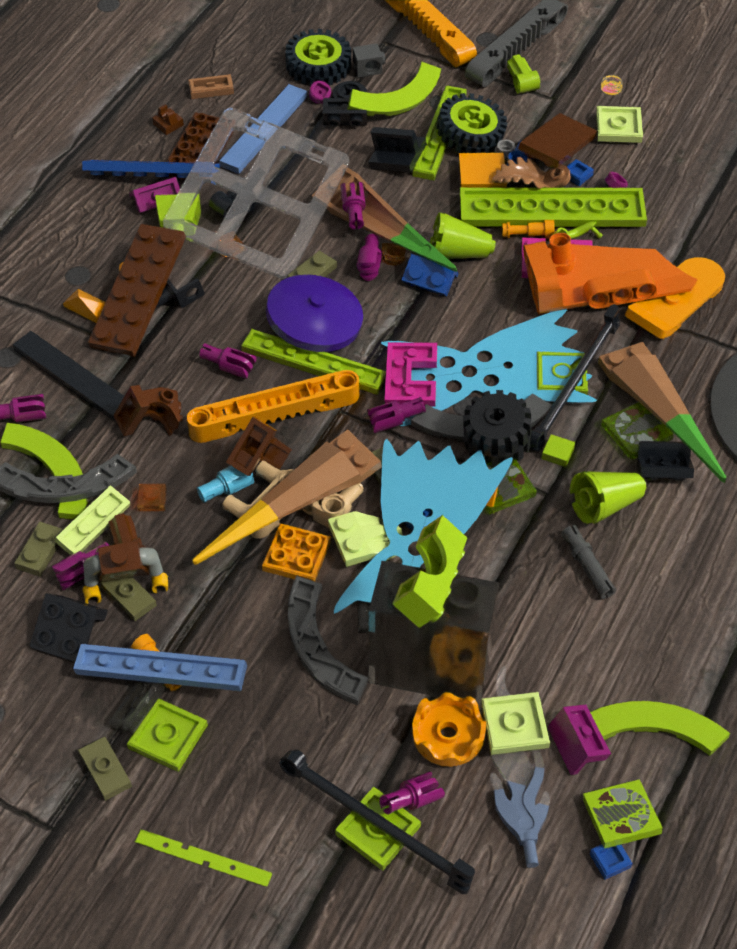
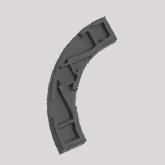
M533 393L524 400L526 408H530L531 428L541 422L552 407L550 403ZM426 404V412L417 414L411 420V426L422 432L439 438L443 436L457 439V442H464L463 416L449 414Z
M116 454L108 461L90 469L83 475L40 478L5 462L0 466V491L10 496L33 502H71L102 494L110 485L115 488L136 474L137 469L136 466L119 454Z
M296 576L288 602L289 632L296 654L310 675L323 687L343 700L358 706L368 684V677L348 668L342 662L336 660L327 650V646L320 635L316 623V607L322 591V584Z

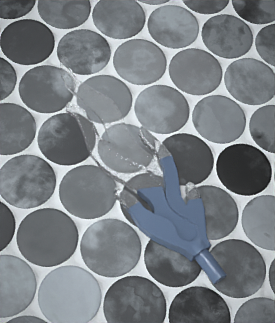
M505 666L500 669L496 679V694L498 697L510 695L505 684L507 668ZM488 742L490 758L506 782L512 798L510 801L508 800L502 782L495 773H491L490 782L494 791L495 809L504 825L517 838L520 846H523L526 866L528 868H535L539 865L536 851L538 834L546 820L550 803L549 793L545 791L540 802L535 805L536 797L543 782L545 769L542 755L539 749L530 750L534 762L531 765L525 751L491 755Z

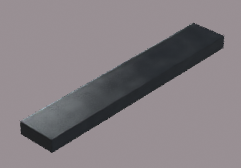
M29 331L13 344V348L17 353L116 422L113 415L123 400L124 395L32 331Z

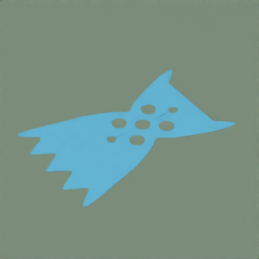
M567 309L553 311L501 330L481 340L466 352L437 346V368H412L411 381H428L426 379L427 374L435 376V379L432 381H436V406L433 408L440 411L463 400L472 391H480L482 393L490 391V394H496V390H503L505 395H508L510 392L516 394L517 400L521 398L526 400L533 393L545 401L555 402L562 390H537V351L584 352L562 346L566 340L577 333V330L554 324L564 315ZM384 341V342H381V344L384 345V346H386V347H388V342H404V341ZM480 351H489L492 354V359L488 362H481L477 359V354ZM450 356L454 358L455 365L445 368L440 364L441 358ZM542 356L543 385L565 386L571 375L564 379L557 378L552 372L553 366L557 363L571 365L582 356ZM505 362H511L513 364V367L507 369L503 366V364ZM471 365L477 369V373L473 377H466L462 374V368ZM564 365L555 368L556 374L560 376H566L570 372L569 368ZM586 373L587 381L592 377V375ZM490 374L496 375L499 378V383L495 386H487L483 382L484 377ZM581 378L577 386L583 384V378ZM456 380L461 383L462 388L458 392H450L447 390L446 384L449 381ZM574 389L567 402L582 403L596 402L597 400ZM416 415L405 418L403 425L400 426L411 425V420Z
M386 439L382 453L381 510L384 528L390 544L380 551L349 585L337 602L334 614L357 600L392 606L394 588L388 579L393 574H397L400 577L402 572L416 574L420 571L421 564L424 563L421 555L414 556L408 551L409 545L412 542L418 541L422 529L443 515L458 530L465 534L479 517L502 481L513 458L510 457L490 470L486 465L481 450H478L464 463L459 465L451 446H447L434 458L427 460L420 441H417L401 456H397L392 444ZM431 509L433 514L430 517H425L423 511ZM402 522H410L413 524L414 530L410 535L402 536L397 532L398 525ZM391 556H398L403 562L399 569L390 570L385 565L386 560ZM395 577L392 581L396 584L399 579ZM442 619L448 631L453 634L456 621Z

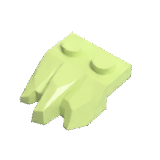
M350 512L328 519V526L346 567L368 560L371 561L390 544L383 519L360 512ZM398 526L397 532L403 536L402 529ZM395 556L389 557L386 561L392 559Z

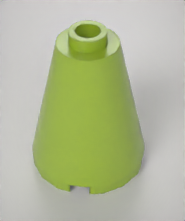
M438 212L433 225L434 233L433 237L430 238V244L447 259L487 258L489 254H493L496 242L492 240L491 234L446 213Z
M583 471L574 475L570 485V494H574L576 501L572 503L573 509L578 518L586 524H595L641 499L646 491V482L638 473Z

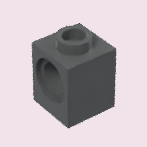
M378 44L353 47V66L358 78L382 74V65L386 61L385 54L380 52Z

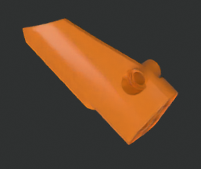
M566 233L553 234L549 239L550 244L547 245L545 241L523 245L528 279L538 315L588 305L591 308L600 309L613 304L621 305L692 291L697 283L696 278L674 266L656 249L571 244V237Z

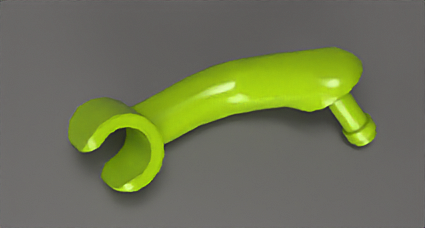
M595 221L585 223L570 231L558 228L553 233H566L571 239H574L591 230L597 238L600 239L603 236L594 227Z

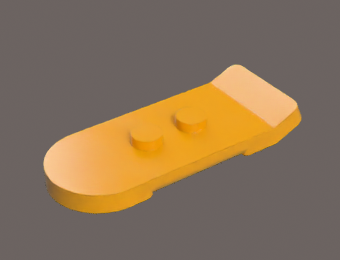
M701 257L685 260L677 268L697 279V283L692 291L637 301L628 306L625 316L660 339L671 336L681 327V324L722 290L725 273L719 264Z

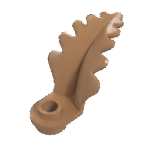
M517 157V164L513 160H508L509 166L502 164L501 171H496L492 181L494 183H502L505 180L506 183H509L513 180L514 183L523 180L525 184L534 183L539 189L558 188L567 185L571 176L570 170L565 165H560L558 168H552L544 172L533 159L528 158L526 163L521 157Z

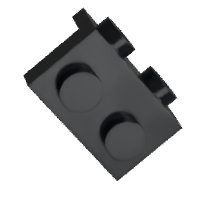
M323 98V125L331 127L339 125H351L353 127L367 125V110H347L349 98Z
M639 442L637 467L641 477L648 480L671 478L676 481L694 477V467L690 459L691 449L683 442Z

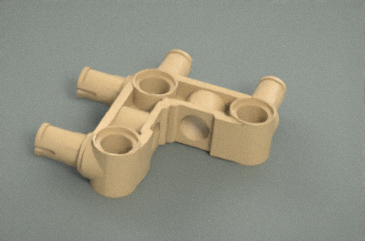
M266 461L260 462L256 468V475L271 484L249 505L233 495L227 496L223 502V509L240 518L295 469L279 470ZM361 483L342 490L340 494L334 493L301 508V510L311 515L314 521L329 528L328 519L349 513L352 507L351 504L363 493L364 488ZM281 519L255 531L250 536L258 539L268 536L280 524L279 521Z

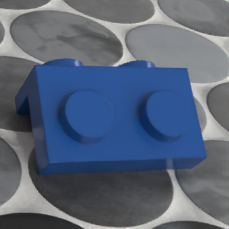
M411 254L402 277V282L447 297L454 277L457 278L459 273L420 255Z

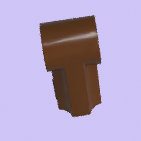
M122 513L115 515L109 521L115 543L113 545L129 542H139L142 544L140 537L137 538L131 516Z

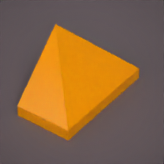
M77 289L63 303V306L97 323L106 302Z

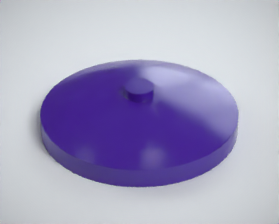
M296 275L280 281L271 290L266 304L267 320L274 332L289 344L308 351L329 352L348 346L358 336L363 322V310L356 296L342 284L317 275Z

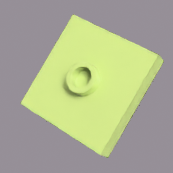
M597 106L598 141L642 143L641 107Z
M539 692L481 699V708L484 721H486V732L491 755L549 748L550 740Z

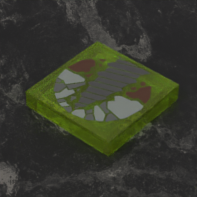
M639 402L602 419L601 423L602 427L631 460L638 455V444L640 441H670L674 436V433Z
M515 459L512 460L513 465L509 467L498 485L494 506H485L489 514L536 496L537 490ZM487 462L488 469H493L491 462Z

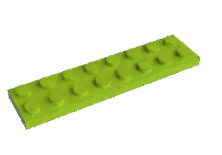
M460 187L461 221L472 226H502V223L510 222V225H528V223L544 222V220H554V227H579L592 221L596 222L594 227H646L647 223L643 188L539 189Z

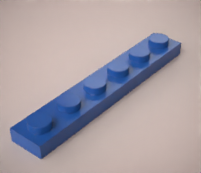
M82 161V170L90 171V175H104V171H112V175L123 176L125 172H133V176H147V172H155V177H169V173H177V177L188 178L190 174H199V178H212V174L220 173V163Z

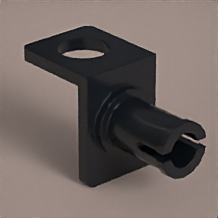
M168 279L155 310L172 299L173 301L176 300L181 308H184L204 296L205 293L199 279L191 281L178 290ZM197 288L194 295L186 297L188 290Z

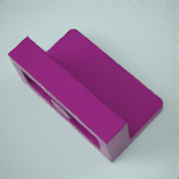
M176 177L129 192L130 197H134L139 213L157 208L155 195L181 194Z
M587 705L563 707L548 725V730L571 775L578 774L586 763L604 761L611 755Z

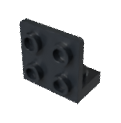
M46 593L30 647L75 662L80 645L88 644L95 620L105 621L108 610L62 595Z

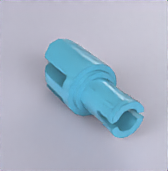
M229 466L219 471L216 479L196 489L200 499L205 503L222 493L232 495L254 484L255 481L253 472L251 476H247L233 466Z

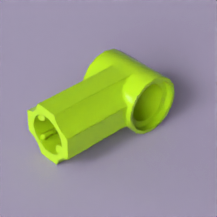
M520 54L512 56L507 61V68L513 77L514 88L517 94L539 90L540 77L536 70L532 71L525 58L521 57Z

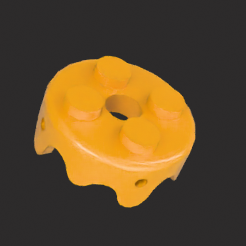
M445 692L435 700L429 701L427 698H424L418 704L412 722L413 742L418 752L431 763L447 767L465 764L477 756L485 740L486 721L483 720L478 704L473 697L460 698L452 693ZM450 727L457 734L453 737H445L440 731L443 728Z

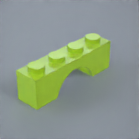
M443 515L422 529L415 546L424 561L426 573L419 571L400 584L393 605L418 628L429 621L432 623L437 621L443 614L445 599L451 592L450 586L458 573V563L465 553L463 549L467 537Z

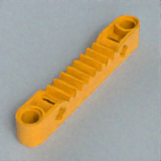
M385 0L394 10L403 13L404 16H408L409 21L413 20V25H417V29H422V33L426 34L427 38H431L432 43L436 42V47H440L441 55L454 67L469 63L477 56V51L472 41L428 0Z
M342 370L196 407L187 414L189 437L194 442L205 443L234 435L240 428L244 431L252 417H256L264 423L267 420L275 423L278 417L281 420H285L287 415L294 418L296 413L299 412L302 416L306 410H309L311 413L315 409L323 412L352 405L359 399V376L351 370Z

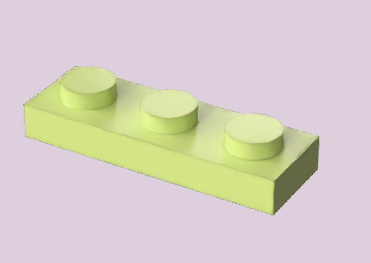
M110 485L55 538V543L70 555L77 551L83 552L109 527V521L115 515L122 514L130 506V501Z

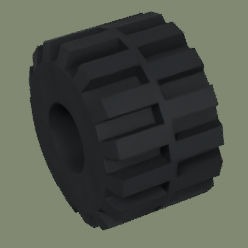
M496 390V394H490V391L483 392L482 398L475 396L471 400L472 405L466 406L464 410L465 416H463L464 443L466 449H469V455L472 456L478 450H481L486 464L487 462L491 463L493 468L510 457L519 462L524 458V452L528 453L530 442H532L530 408H526V402L522 398L517 400L516 394L512 392L505 395L503 390Z

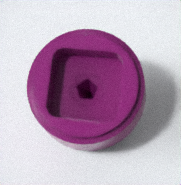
M323 81L314 82L309 90L310 99L317 104H323V98H330L331 95L330 86Z
M609 172L605 177V182L609 188H626L628 186L627 181L616 172Z

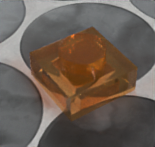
M139 484L138 511H165L166 484Z

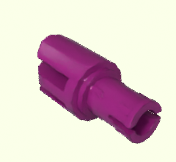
M359 182V196L356 195L355 183H349V197L346 194L345 183H342L340 185L343 210L348 213L349 227L355 229L356 221L357 227L360 229L364 226L362 211L366 207L363 183Z
M369 234L365 237V246L359 250L357 269L360 272V276L366 281L374 280L377 277L382 258L381 250L378 248L380 238L375 234Z
M206 343L203 344V348L200 349L199 353L201 359L217 363L220 370L245 379L248 378V373L251 372L253 365L257 361V357L231 347L222 350Z
M36 394L13 397L10 403L0 404V420L12 418L13 421L19 423L46 419V413L44 412L45 404L43 402L44 395Z
M422 397L401 404L394 400L367 409L374 433L403 425L405 418L426 412Z
M103 542L87 553L77 551L51 566L53 571L56 572L55 575L58 581H60L62 590H66L84 579L85 560L94 556L97 548L109 546L107 542Z
M431 771L403 781L400 784L399 790L382 795L379 803L381 809L389 806V808L383 810L385 814H391L404 807L416 810L442 799L445 796V792L442 788H438V781L436 778H431L433 774Z

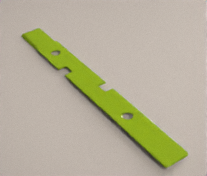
M140 829L135 841L136 843L200 865L203 864V861L210 862L208 867L265 887L268 886L272 876L271 872L190 845L187 850L181 848L183 845L181 842ZM164 843L169 844L167 848L163 847ZM234 865L236 867L235 870H231L230 866Z

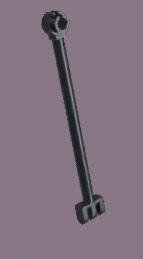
M617 305L609 306L604 314L602 328L540 426H537L532 431L531 450L539 452L542 449L549 429L609 333L615 334L619 328V307Z
M290 750L280 759V767L287 775L298 777L299 779L302 777L449 876L447 885L460 894H467L469 892L475 874V869L460 858L455 864L451 863L310 769L306 763L305 755L300 750Z

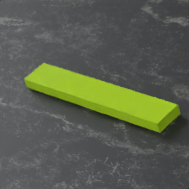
M452 86L445 87L426 135L427 145L413 168V177L435 180L449 142L444 143L441 140L442 136H439L438 130H436L441 106L447 98L452 99L453 95L458 97L460 93H465L466 95L467 89Z
M251 329L241 345L243 352L317 376L342 370H351L359 376V389L378 395L386 380V371L327 352L304 350L289 344L282 338Z

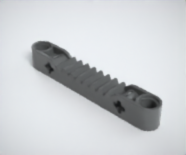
M542 0L472 59L466 68L465 77L483 87H487L501 75L502 67L506 68L507 61L512 56L521 55V50L525 51L526 46L530 47L531 42H536V38L550 33L564 20L568 11L567 4L558 0Z

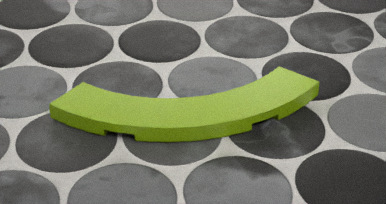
M421 62L416 77L408 85L389 93H367L352 89L347 110H367L368 116H374L375 114L392 116L407 112L420 105L429 96L437 84L441 68Z
M13 423L6 424L0 442L2 448L19 451L31 457L35 456L43 462V465L53 476L73 475L74 477L83 475L73 455L53 437L31 427ZM88 498L60 503L58 509L59 518L75 520L88 507Z
M629 701L601 707L590 712L604 740L624 731L633 730V732L657 733L658 731L675 734L677 738L693 744L711 756L730 735L727 730L703 715L686 708L661 702Z

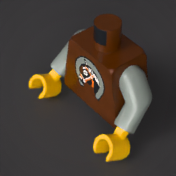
M139 542L97 548L95 555L87 558L84 562L85 586L83 587L85 603L88 604V599L91 597H97L98 603L101 602L98 583L149 574L152 576V591L154 593H157V586H164L165 590L168 591V576L163 573L157 551L153 548H146Z

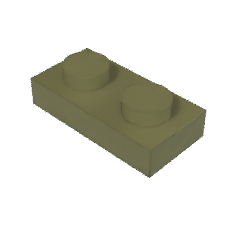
M319 250L288 274L287 278L296 275L326 277L337 268V261Z
M39 522L14 563L16 569L41 577L59 546L55 543V538L64 529Z

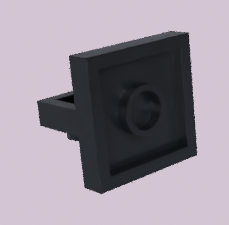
M373 127L370 133L375 151L368 161L370 169L411 173L427 145L426 138L417 137L415 130Z

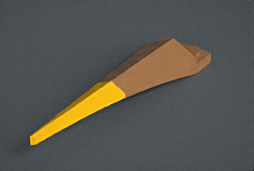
M347 429L330 443L325 442L193 558V564L201 563L244 537L305 506L363 482L382 467L381 461Z

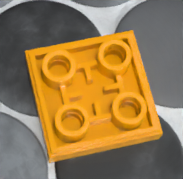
M459 153L461 187L506 188L507 183L505 180L502 183H494L492 181L496 171H501V165L505 164L504 153Z
M280 523L262 564V571L291 579L299 576L315 582L331 543V536Z

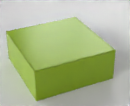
M551 434L542 452V459L566 467L575 448V442Z

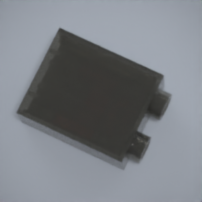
M381 561L369 607V683L440 697L445 692L452 693L460 698L471 696L478 705H481L491 658L499 582L456 575L450 586L451 592L445 599L443 605L444 612L441 617L433 623L429 621L418 628L393 605L400 584L419 571L426 573V569Z

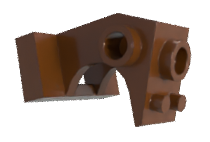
M140 385L130 386L113 415L123 436L132 435L142 418L150 416L155 421H161L169 436L172 435L175 429H178L179 423L183 421V415H180L181 402L178 401V392L176 390L159 387L142 391Z
M252 417L226 463L247 476H251L259 461H266L280 470L292 449L274 437L277 432L276 429L260 419Z

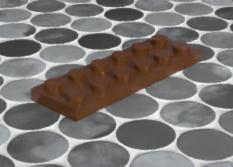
M140 224L88 341L91 348L130 356L136 355L186 239L184 231Z

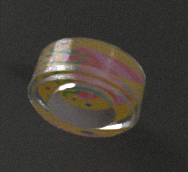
M608 75L602 79L601 90L605 94L617 95L622 91L623 81L618 76Z

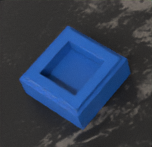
M577 159L567 166L570 170V181L577 186H581L594 172L593 168Z
M599 845L591 849L589 853L604 880L630 869L633 864L622 845L605 849L603 845Z

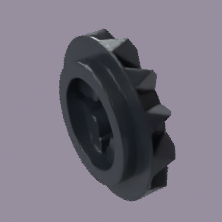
M345 81L334 87L333 97L349 98L352 89L367 92V89L361 83Z

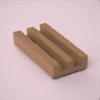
M231 74L188 79L191 99L234 94Z

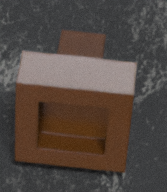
M166 104L159 107L158 114L152 117L153 125L166 135L184 126L183 118L175 113L174 110L168 108Z

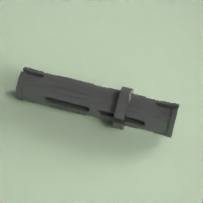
M572 525V528L571 526L565 528L561 535L570 546L573 558L582 565L601 599L614 595L617 589L609 580L604 569L591 551L593 548L590 543L583 539L576 525Z

